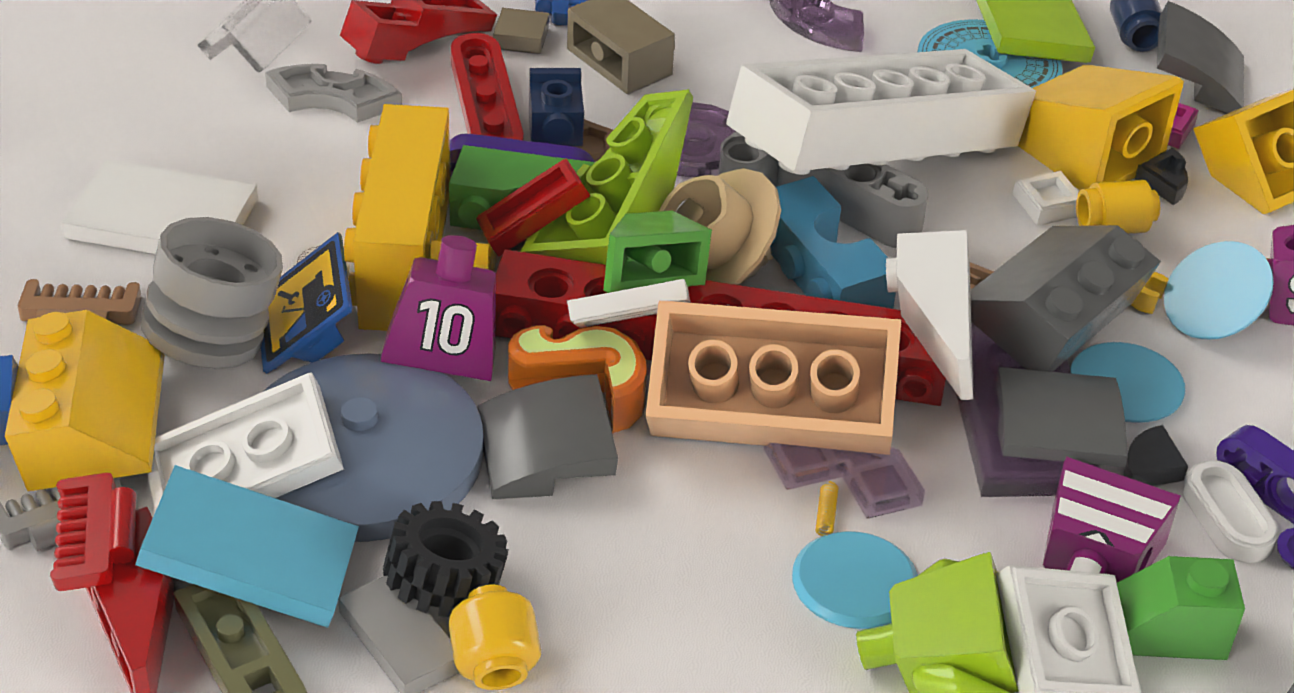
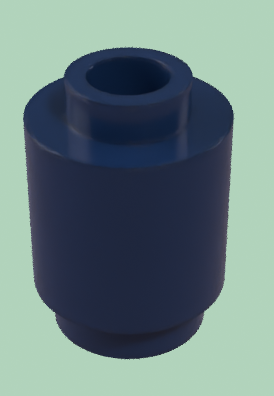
M1111 0L1110 12L1122 42L1138 52H1146L1158 47L1159 19L1162 12L1158 0Z

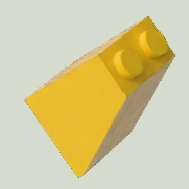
M1082 65L1033 87L1036 93L1018 147L1053 172L1061 171L1072 185L1079 190L1090 188L1093 183L1130 181L1135 178L1138 165L1167 150L1184 81L1172 75Z

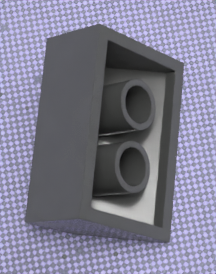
M1118 225L1052 226L971 289V322L1026 370L1053 372L1134 302L1161 261Z

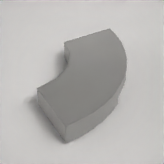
M300 64L280 67L265 72L266 87L289 112L306 108L330 109L344 113L358 123L381 115L384 104L402 105V94L399 90L382 78L359 69H355L353 74L327 71L326 64Z

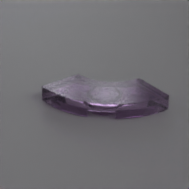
M769 0L776 16L797 34L825 46L862 52L864 23L863 12L860 10L844 8L833 4L830 0Z

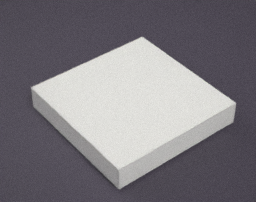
M1008 565L996 573L1019 693H1141L1115 575Z

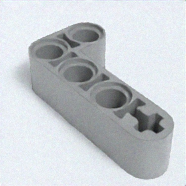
M737 131L721 143L719 174L742 168L763 173L775 187L814 176L841 205L839 221L893 248H897V234L919 233L923 230L928 200L927 188L918 180L887 164L883 166L868 163L850 165L846 170L832 168L810 170L808 174L799 175L783 170L778 165L779 161L764 150L749 146L745 142V137Z

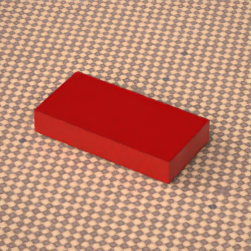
M566 158L479 214L476 219L488 243L499 257L503 254L504 249L510 250L589 198L590 194Z

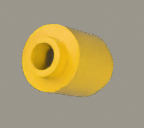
M1146 180L1093 183L1090 188L1081 189L1077 195L1076 214L1079 226L1118 225L1128 234L1146 233L1150 230L1153 221H1157L1159 218V195L1156 190H1151Z

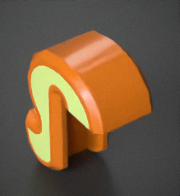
M543 325L520 330L509 341L508 384L512 390L553 379L597 374L601 391L605 395L606 410L612 433L629 429L642 416L646 393V359L637 342L621 331L614 328L594 326L578 329L562 339L554 340L553 330Z

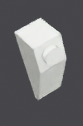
M967 230L897 234V257L886 258L888 293H899L901 316L961 400L973 399L971 287Z

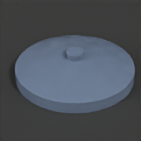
M367 353L341 355L312 362L289 372L273 382L264 391L307 373H313L320 385L344 468L339 472L293 490L276 499L359 526L355 542L390 539L395 521L397 522L399 514L404 510L410 513L412 505L422 503L429 511L431 501H442L443 508L451 510L453 503L459 504L467 496L479 476L483 461V425L479 411L469 394L448 375L436 371L380 362L382 354Z

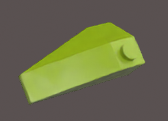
M690 90L645 94L606 138L610 148L592 166L583 164L576 172L589 192L590 197L528 237L520 252L606 265L609 235L624 215L659 211L666 197L674 189L693 102V95Z

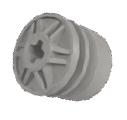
M211 217L185 218L169 224L160 234L153 264V281L148 285L147 301L143 306L141 314V331L149 343L162 353L189 365L217 369L237 367L253 360L261 349L264 338L263 330L269 320L268 307L274 300L283 269L282 254L272 241L254 229L233 221Z

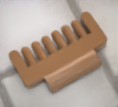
M30 279L24 286L17 306L21 321H28V319L41 317L51 312L69 313L89 310L115 324H132L135 322L142 297L140 284L137 282L129 283L126 290L122 286H116L111 299H109L111 288L107 285L100 288L97 298H95L97 288L94 285H88L83 298H81L83 288L78 284L72 286L69 297H67L68 286L60 284L54 297H52L54 293V286L52 284H45L42 291H40L39 281L37 279Z

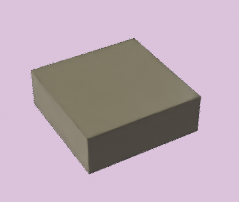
M502 7L493 38L499 42L502 50L539 54L542 51L549 29V13Z

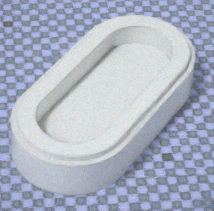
M1202 461L1192 466L1187 475L1183 495L1215 546L1224 555L1236 561L1256 563L1267 559L1274 550L1279 536V526L1243 473L1234 466L1221 461Z

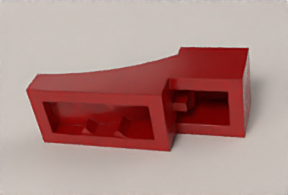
M351 0L340 36L356 49L355 54L359 58L367 62L381 64L384 60L405 61L409 51L435 39L465 32H491L498 14L480 0H391V3Z

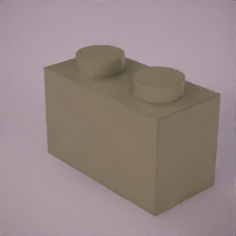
M587 0L568 8L567 49L624 93L630 94L673 75L675 33L629 0Z

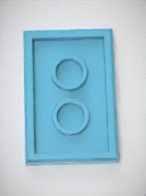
M175 465L144 538L135 565L328 628L336 609L359 526Z

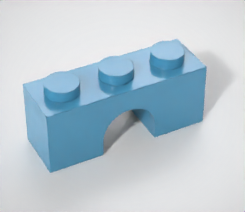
M814 176L777 186L781 215L776 237L770 247L771 255L780 264L784 275L788 279H792L806 296L893 309L896 292L888 293L886 258L888 257L871 238L854 243H837L841 205Z

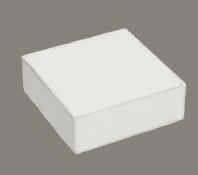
M1061 171L1015 180L1012 195L1037 226L1077 217L1076 200L1079 192Z

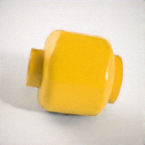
M484 585L472 590L468 598L452 610L449 618V630L454 664L460 675L474 681L477 687L486 690L511 688L527 678L528 672L536 666L541 656L535 611L530 600L518 593L507 591L501 585Z

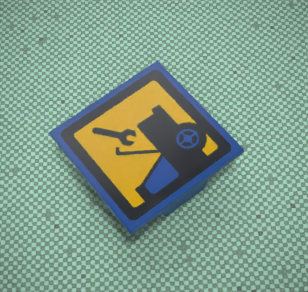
M339 232L280 277L275 298L268 307V324L263 330L264 338L261 346L263 372L266 374L273 369L276 370L291 357L310 363L319 361L344 342V338L335 324L351 313L353 307L347 266L344 259L343 239Z

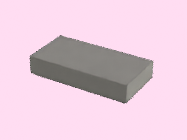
M383 576L338 598L340 614L400 693H420L459 673L454 664L450 638L429 612L426 614L416 610L418 600L412 599L407 604L398 598L400 589L391 591L387 586L388 576Z

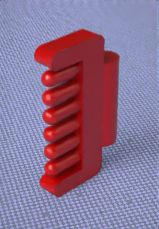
M111 473L62 479L56 484L60 495L57 504L61 509L57 512V519L61 522L56 525V531L59 535L56 536L55 543L59 547L55 549L54 556L58 560L54 562L53 570L50 572L53 585L57 591H67L109 584L113 580V563L126 564L131 562L135 556L136 492L128 487L117 488Z

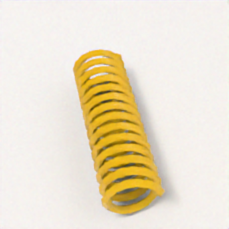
M829 481L831 484H824L820 488L815 528L816 533L820 536L827 535L821 533L831 534L834 532L839 488L832 481Z

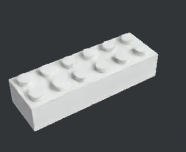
M967 49L744 64L740 68L726 124L744 136L745 142L749 146L764 150L779 161L778 165L783 170L805 175L810 170L832 168L846 170L850 165L867 163L883 166L888 161L894 160L922 161L925 157L929 156L958 157L960 153L979 151L993 153L995 149L1017 147L1036 90Z

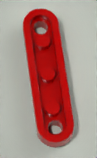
M468 33L455 38L451 43V67L467 134L524 140L521 121L499 42L492 36L482 33Z

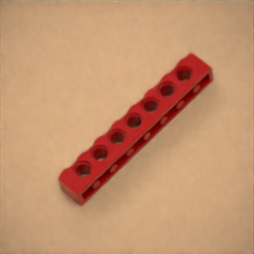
M504 249L496 271V336L511 339L520 330L544 325L553 330V339L555 340L562 339L570 333L582 329L570 321L567 301L607 293L603 290L606 265ZM708 280L705 281V285L688 286L691 303L901 319L895 399L941 406L946 378L901 316V310ZM657 314L594 325L621 331L637 342L646 360L652 361Z

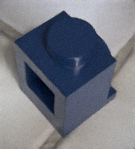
M530 68L529 123L532 142L583 146L584 105L581 68Z

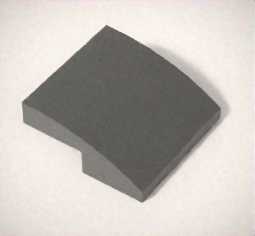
M1168 1L1159 19L1157 69L1194 82V101L1226 113L1244 107V55L1212 23L1200 15Z
M998 367L995 390L1000 407V417L997 433L1003 456L1063 462L1066 457L1087 464L1126 467L1128 457L1126 425L1122 398L1116 378Z
M597 374L572 376L531 384L496 396L477 406L483 425V452L492 499L553 496L555 479L616 475L618 455Z

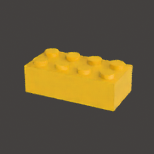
M384 104L379 125L370 126L368 136L369 158L362 159L360 174L361 191L364 192H355L353 198L352 220L356 228H347L344 240L345 262L354 263L355 272L349 273L348 280L352 306H357L358 329L388 330L414 258L423 257L430 259L431 241H442L449 208V181L451 179L449 108Z

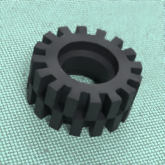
M431 501L429 511L422 503L412 505L411 512L409 513L404 510L399 514L397 522L395 521L383 565V576H388L387 586L391 591L400 589L398 598L405 604L412 599L418 600L416 610L427 614L430 606L438 607L439 617L450 618L452 609L467 599L472 590L484 585H499L509 549H506L508 541L505 534L497 535L499 526L493 520L482 524L484 514L474 509L470 515L462 513L464 505L457 503L452 504L451 510H445L442 501Z

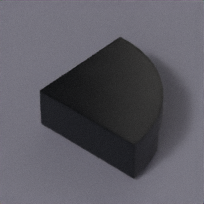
M1170 148L1138 165L1135 180H1146L1151 190H1156L1160 197L1175 205L1183 198L1188 184L1185 158L1177 150Z
M1163 425L1147 429L1133 440L1127 454V463L1124 469L1125 477L1151 486L1184 481L1188 465Z

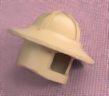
M742 168L721 173L717 176L705 175L694 177L679 183L666 197L659 210H673L675 212L677 210V213L712 229L706 280L735 285L742 284L748 278L755 276L760 268L773 258L770 246L776 237L781 206L778 189L761 172Z

